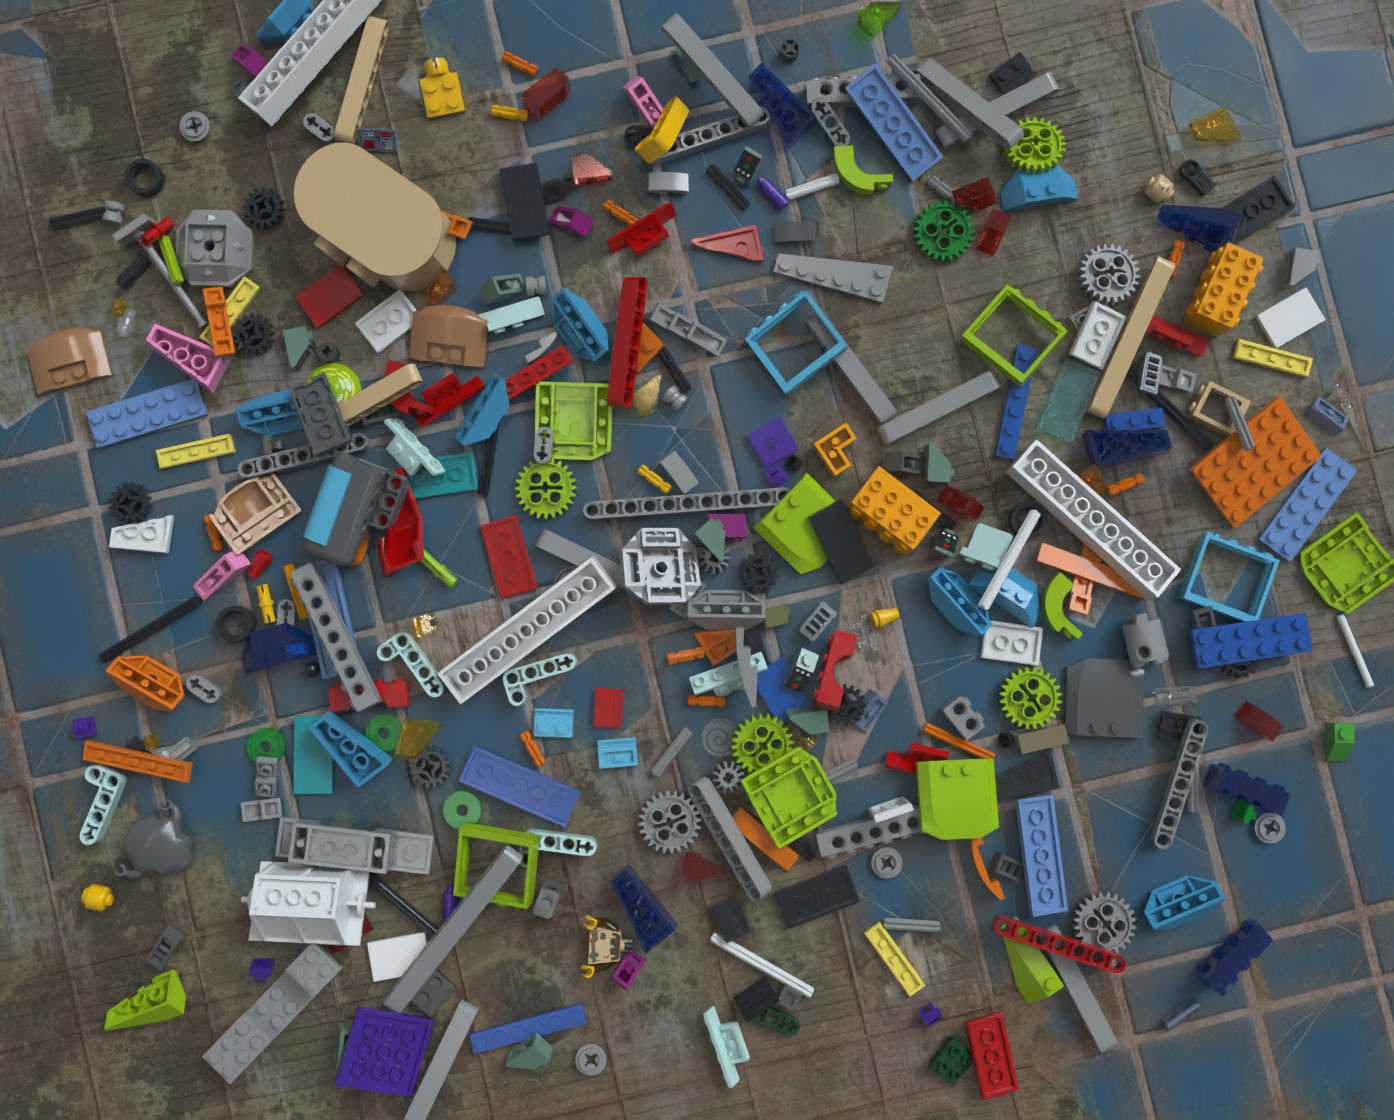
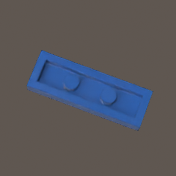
M1163 408L1109 414L1104 419L1106 435L1165 427Z

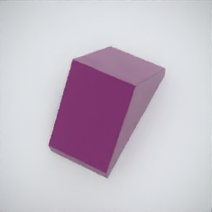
M633 950L632 952L628 951L612 972L611 979L627 990L646 960Z

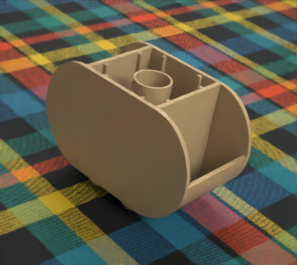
M334 143L312 154L299 170L294 186V201L303 222L318 235L314 245L341 266H344L347 260L350 259L345 267L354 272L356 276L375 288L381 280L397 290L417 291L433 285L448 271L456 252V236L448 233L451 221L441 212L436 201L428 193L373 155L351 143Z

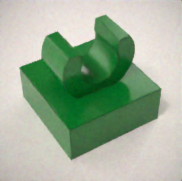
M1236 799L1230 817L1249 824L1250 819L1256 821L1258 813L1253 812L1254 805Z

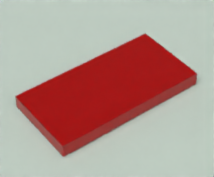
M517 515L480 525L500 598L504 599L537 589L538 585Z
M1002 1012L965 1021L981 1099L988 1100L1019 1090Z

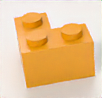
M844 423L815 442L812 446L833 478L851 466L842 449L853 443L857 438L847 423Z

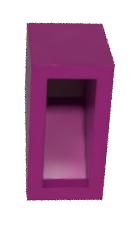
M243 43L230 56L232 60L254 78L268 64L254 49Z
M556 206L548 223L573 235L587 237L594 220L579 209Z
M707 514L708 520L711 518L716 520L718 518L725 526L723 528L725 538H730V542H742V538H746V514Z

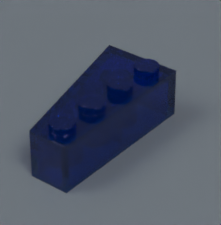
M761 63L748 76L749 82L763 106L769 111L771 119L790 149L816 122V115Z
M1086 430L1082 434L1092 471L1166 454L1172 449L1167 430Z
M1220 762L1218 765L1211 764L1204 786L1283 816L1290 797V793L1284 791L1285 787L1274 783L1273 786L1266 784L1267 780L1256 776L1254 779L1248 777L1249 773L1238 769L1235 772L1230 770L1231 766Z
M630 864L613 876L611 880L613 888L621 904H623L629 921H631L635 934L646 954L675 931L677 922Z
M1251 918L1242 922L1239 926L1240 928L1235 933L1229 934L1225 942L1221 946L1215 947L1211 951V955L1207 959L1201 960L1194 970L1210 989L1222 997L1227 993L1225 988L1229 984L1234 985L1238 981V973L1246 971L1251 966L1250 960L1252 957L1258 958L1273 941L1261 925Z

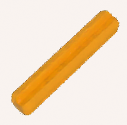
M288 564L283 569L299 618L306 619L308 618L307 607L303 606L300 602L298 588L295 589L290 580L292 578L290 573L296 570L295 565Z

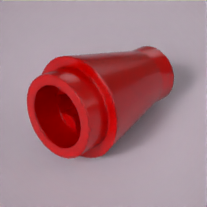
M263 549L255 552L248 575L258 579L260 574L272 563V554Z

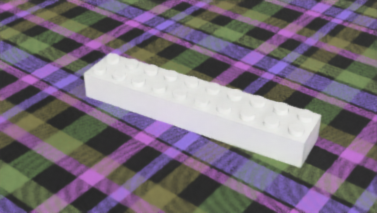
M323 0L238 99L254 114L270 126H273L287 108L292 105L294 100L304 91L307 85L317 76L320 70L328 64L333 55L341 49L346 40L353 35L359 25L366 20L367 16L378 6L381 0Z
M1037 439L1007 469L1006 473L1148 601L1158 598L1181 570Z
M593 556L437 674L461 705L617 588V585L596 557Z

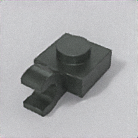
M572 176L566 177L562 182H560L558 177L541 183L547 203L564 198V192L576 188Z

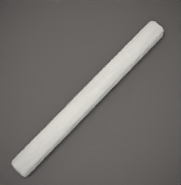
M1030 510L978 604L982 609L989 610L1041 516L1037 510Z
M717 932L712 934L710 941L783 984L786 983L799 990L804 996L808 998L812 996L814 988L733 941L727 944L721 934Z

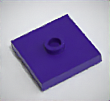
M780 416L747 435L748 440L765 468L799 450Z

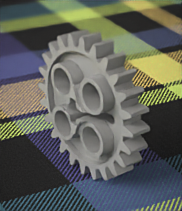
M1105 243L1101 248L1097 245L1094 250L1090 249L1079 263L1081 268L1077 271L1079 274H1082L1078 278V280L1083 281L1080 287L1087 288L1084 293L1090 292V299L1097 297L1098 303L1103 299L1104 305H1107L1109 301L1114 305L1117 301L1122 303L1124 299L1127 300L1131 296L1130 294L1136 291L1135 288L1139 285L1137 281L1141 278L1140 275L1136 274L1140 271V268L1134 267L1138 261H1131L1134 255L1127 256L1128 250L1126 249L1122 252L1121 246L1114 249V244H1111L1109 248ZM1113 262H1117L1119 267L1115 266ZM1095 264H1098L1101 269L1097 268ZM1117 279L1120 280L1123 283V285L1119 284L1117 282ZM1099 282H1102L1105 287L1100 286Z
M667 790L666 795L659 791L658 798L652 795L653 802L646 800L648 807L642 806L641 808L645 814H639V817L644 819V821L638 823L640 826H644L640 833H646L643 839H650L649 846H652L654 843L656 844V851L663 847V853L666 852L667 848L670 849L671 854H673L674 848L681 852L682 845L687 849L688 841L694 843L692 836L698 837L695 829H701V826L696 824V822L701 821V818L696 817L699 811L693 810L695 804L690 805L691 797L685 800L684 793L679 797L677 796V790L674 791L673 795H670L669 790ZM677 804L682 810L678 814H673L670 810L671 806ZM660 811L663 814V818L655 820L652 817V813ZM682 815H686V818L674 821L673 826H670L669 823H667L658 828L653 827L656 824L666 822L667 817H670V819L673 820ZM685 823L688 829L685 832H679L677 825ZM662 829H666L669 832V836L665 839L661 838L658 834Z
M1097 891V896L1090 893L1089 900L1083 897L1085 903H1077L1080 910L1074 909L1078 916L1072 917V920L1077 922L1072 927L1078 930L1074 935L1080 937V941L1111 951L1113 949L1116 953H1119V946L1126 949L1124 942L1131 943L1128 937L1135 936L1131 929H1137L1132 924L1137 919L1130 916L1134 913V910L1128 909L1130 904L1128 902L1123 903L1125 899L1123 897L1118 898L1116 893H1113L1110 897V892L1105 891L1104 896L1100 891ZM1105 905H1109V911L1103 914L1102 908ZM1094 909H1096L1098 914L1104 920H1106L1105 923L1115 933V937H1113L1110 931L1103 926L1102 921L1093 912ZM1094 917V923L1088 926V918ZM1121 920L1120 928L1115 929V922ZM1106 932L1105 940L1099 941L1100 934Z

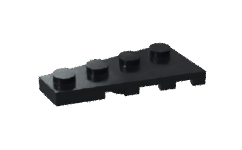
M1051 750L995 776L997 800L1060 788Z

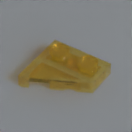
M1225 105L1189 124L1197 141H1237L1241 138Z
M405 718L395 753L397 757L416 759L442 728L441 722Z

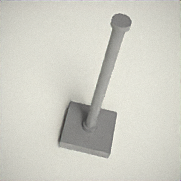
M142 214L112 236L116 242L129 248L137 241L141 243L140 236L150 230L153 224L158 223L148 215ZM141 243L197 321L198 328L203 329L208 326V320L202 317L182 287L178 284H173L167 266L152 245L145 246Z

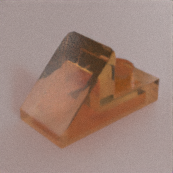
M442 267L436 272L423 295L434 306L441 305L456 291L455 280Z
M1092 464L1079 475V478L1100 497L1108 491L1101 472L1095 464Z

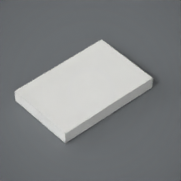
M1307 288L1300 290L1255 316L1275 349L1326 320Z
M399 289L355 322V324L376 352L380 354L411 330L412 315L417 310L402 290Z
M1092 301L1069 355L1103 370L1127 317L1096 301Z
M991 621L992 626L983 634L980 658L1039 665L1043 628Z
M902 796L869 807L867 810L869 816L877 823L913 811L914 809L912 803Z
M426 932L368 942L373 981L401 977L427 945Z

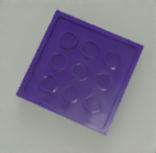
M357 1006L335 1078V1086L411 1097L433 1026V1019Z

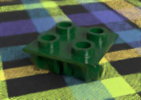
M951 1035L943 1043L945 1048L940 1046L942 1051H936L937 1054L929 1060L930 1064L928 1066L930 1070L955 1086L973 1063L971 1050L959 1042L955 1036Z

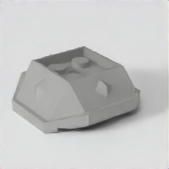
M193 210L176 232V258L183 277L193 287H233L244 276L253 271L255 233L232 210ZM211 244H214V249L212 251H208L209 246Z
M641 528L620 551L623 587L646 605L685 604L701 585L697 548L683 535L679 528ZM656 567H660L663 573L658 572Z

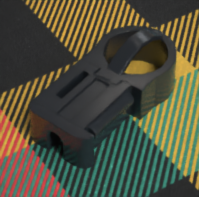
M656 124L629 126L624 132L625 143L630 147H636L644 138L651 134ZM641 136L637 142H630L627 137Z
M1186 160L1179 167V175L1201 196H1205L1216 186L1217 182L1213 183L1202 172L1203 168L1196 160ZM1184 165L1188 166L1195 175H1187L1184 172Z
M139 253L130 266L126 267L119 274L116 283L122 289L128 290L149 268L152 262L142 253Z

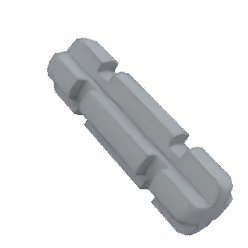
M933 176L929 180L928 186L932 189L935 188V191L945 199H949L950 203L955 201L952 194L954 190L944 182H939L940 179Z

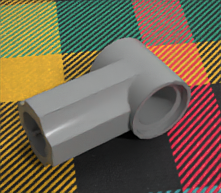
M187 736L171 749L169 748L162 752L159 756L183 761L195 752L197 747L193 740Z

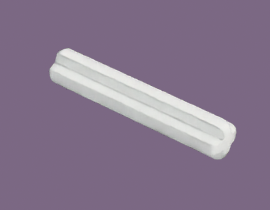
M835 173L785 190V196L790 201L837 185L840 182L839 176Z

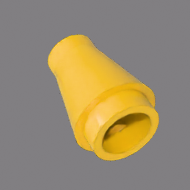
M895 607L892 609L874 610L869 614L874 628H881L899 619L900 615Z

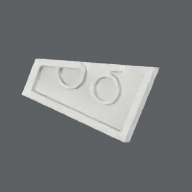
M169 515L165 516V518L151 519L142 523L112 528L109 547L169 554L174 516Z

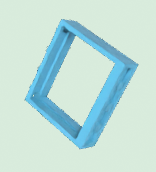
M801 291L793 297L792 302L780 306L777 314L773 317L770 315L762 321L763 325L758 329L757 327L751 329V332L745 338L785 394L788 395L849 348L807 291ZM808 302L838 343L794 378L786 382L756 341L800 306Z
M1208 532L1201 534L1178 599L1202 608L1212 606L1213 612L1239 622L1259 620L1280 560L1273 558L1274 556L1270 555L1271 553L1256 552V548L1252 546H1240L1236 540L1229 538L1226 540L1221 539L1217 533ZM1208 543L1265 564L1248 614L1190 592Z

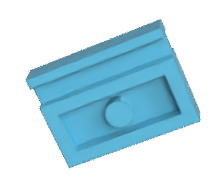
M535 708L534 736L572 738L574 709Z
M636 737L597 740L599 769L638 765Z

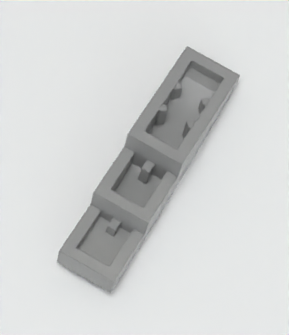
M657 303L649 318L651 322L719 357L727 342V339L702 324L690 320L679 312L672 311L661 303Z
M735 626V648L740 676L751 706L756 707L757 666L750 665V646H743V626Z

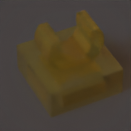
M427 614L413 618L418 637L432 633L431 631L438 628L437 626L432 627L429 624V621L434 619L435 616L427 617Z

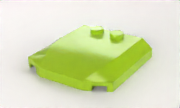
M543 381L536 384L535 436L537 430L541 427H547L553 432L552 458L593 460L612 450L613 407H610L607 402L609 384ZM544 431V434H540L543 444H545L546 438H550L547 431ZM542 447V453L546 454L545 447Z
M805 472L792 486L791 490L752 528L799 574H804L820 568L828 560L808 520V516L832 504L835 500Z
M1358 512L1352 513L1299 552L1302 573L1326 604L1347 614L1394 582V558H1391L1369 531V526Z
M799 746L740 780L747 797L777 849H781L837 815L836 792L817 758Z
M994 758L916 762L920 831L939 840L982 838L999 828Z

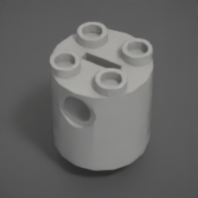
M1141 613L1131 616L1133 623L1122 625L1130 664L1133 665V668L1145 666L1149 661H1152V664H1158L1168 660L1169 653L1160 618L1148 619L1147 613ZM1145 647L1149 649L1150 654L1146 651Z

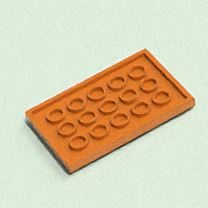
M1276 396L1246 421L1255 444L1254 449L1244 451L1238 434L1235 431L1189 468L1228 525L1233 529L1250 517L1321 456L1281 396Z

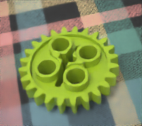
M1036 117L1033 118V121L1026 118L1025 123L1019 120L1018 126L1023 130L1024 137L1010 150H1004V155H1008L1007 161L1013 160L1012 167L1019 165L1018 171L1025 168L1026 174L1029 170H1032L1033 175H1035L1036 170L1043 174L1044 169L1051 171L1052 166L1056 168L1058 162L1061 163L1066 151L1065 136H1061L1062 130L1056 131L1058 125L1051 127V121L1044 123V118L1040 122L1037 121Z
M554 458L546 464H540L536 461L537 464L534 465L530 461V468L523 466L526 472L518 473L522 479L516 480L520 484V486L515 487V490L520 491L516 498H522L519 505L526 504L523 510L528 511L531 509V516L537 512L538 519L541 518L542 514H544L546 520H548L549 514L554 519L556 518V512L563 515L562 509L569 510L567 504H574L570 498L577 496L572 493V490L577 489L576 486H572L576 479H570L573 472L567 473L566 471L569 467L566 465L562 468V461L555 464ZM535 474L541 475V481L538 484L532 483V477ZM559 474L561 477L560 481L556 484L552 483L551 476ZM545 484L549 487H563L562 490L549 489L547 493L541 489L529 490L530 487H545ZM535 493H540L542 497L538 503H533L532 496ZM554 493L561 495V499L557 503L551 501V496Z
M1024 667V672L1018 668L1016 669L1017 675L1010 672L1011 679L1004 678L1007 685H1000L1004 692H998L999 695L1003 696V699L998 700V702L1004 703L1000 710H1007L1004 716H1012L1010 722L1014 723L1017 720L1018 727H1021L1024 723L1025 729H1028L1030 724L1032 729H1036L1037 723L1040 727H1044L1043 721L1051 723L1049 717L1056 718V715L1053 713L1054 710L1060 711L1056 704L1062 703V701L1057 700V697L1061 696L1062 693L1056 692L1060 685H1053L1056 679L1052 678L1049 680L1050 673L1043 675L1044 669H1039L1037 672L1036 667H1032L1031 671H1029L1028 667ZM1034 679L1036 686L1031 690L1028 687V682ZM1019 684H1022V685H1023L1025 691H1026L1028 694L1033 695V696H1032V700L1035 702L1036 705H1038V706L1040 707V709H1041L1040 712L1037 710V708H1036V706H1035V704H1034L1033 702L1027 701V699H1028L1029 697H1028V695L1019 687ZM1015 691H1019L1021 694L1018 701L1013 700L1012 695ZM1045 694L1048 700L1046 704L1042 705L1040 697ZM1030 706L1032 708V714L1027 717L1024 713V710L1026 707Z
M759 712L758 718L751 714L750 721L744 718V725L738 723L741 729H734V733L737 736L731 737L732 741L736 742L731 744V748L736 749L732 754L733 756H738L735 760L737 763L742 762V769L748 766V773L753 769L755 772L791 751L793 748L789 745L794 743L792 739H788L792 736V733L786 732L789 727L787 725L782 726L784 723L782 719L777 722L776 715L770 719L769 713L764 718L761 712ZM765 727L766 731L760 735L757 734V729ZM774 739H779L780 744L778 746H771V742ZM748 741L753 742V746L750 749L744 748V744ZM761 741L762 743L765 742L766 745H765V746H762V745L759 746L758 743ZM764 753L768 755L766 760H758V757L761 754Z

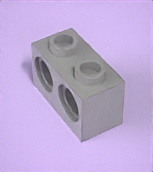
M957 695L940 710L962 738L968 741L985 727L982 723L984 718L978 711L974 713L970 708L972 703L966 696L962 698V696ZM960 703L962 705V712L955 714L953 708L956 704ZM968 719L974 720V727L972 729L966 728V721Z

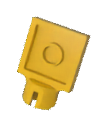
M436 58L437 68L432 59L427 60L424 64L426 77L420 79V85L428 119L466 112L457 72H449L447 61L444 58Z

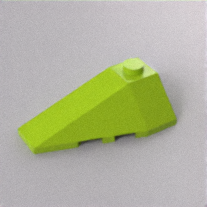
M1006 923L1000 926L1001 930L1006 927ZM1024 927L1017 930V936L1024 934ZM1003 937L1016 987L1027 1003L1048 998L1064 987L1039 948Z
M173 969L152 979V984L146 988L142 986L137 990L138 994L131 999H124L107 1011L104 1029L109 1031L166 1021L184 1014L186 995L177 972Z

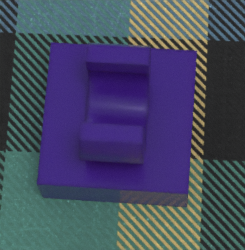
M780 463L763 473L772 488H777L790 479Z
M94 716L72 720L76 739L98 735Z
M255 958L250 967V976H257L258 982H266V977L270 976L275 966L274 958Z
M928 1002L930 1006L929 1012H924L921 1007L919 1008L922 1014L921 1019L927 1028L944 1018L937 1007L934 1008L931 1002Z

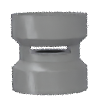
M105 201L104 208L106 211L102 216V221L114 225H122L123 218L121 213L124 212L125 205L114 201Z
M532 276L526 277L527 296H534L535 293L547 295L546 276H539L536 279Z
M673 385L661 399L665 403L671 404V409L676 412L688 398L684 394H680L678 388Z

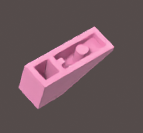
M636 76L624 85L622 89L649 125L656 124L663 111V107L643 77Z
M234 551L224 554L193 587L203 601H205L238 577L251 563L243 553L238 556Z

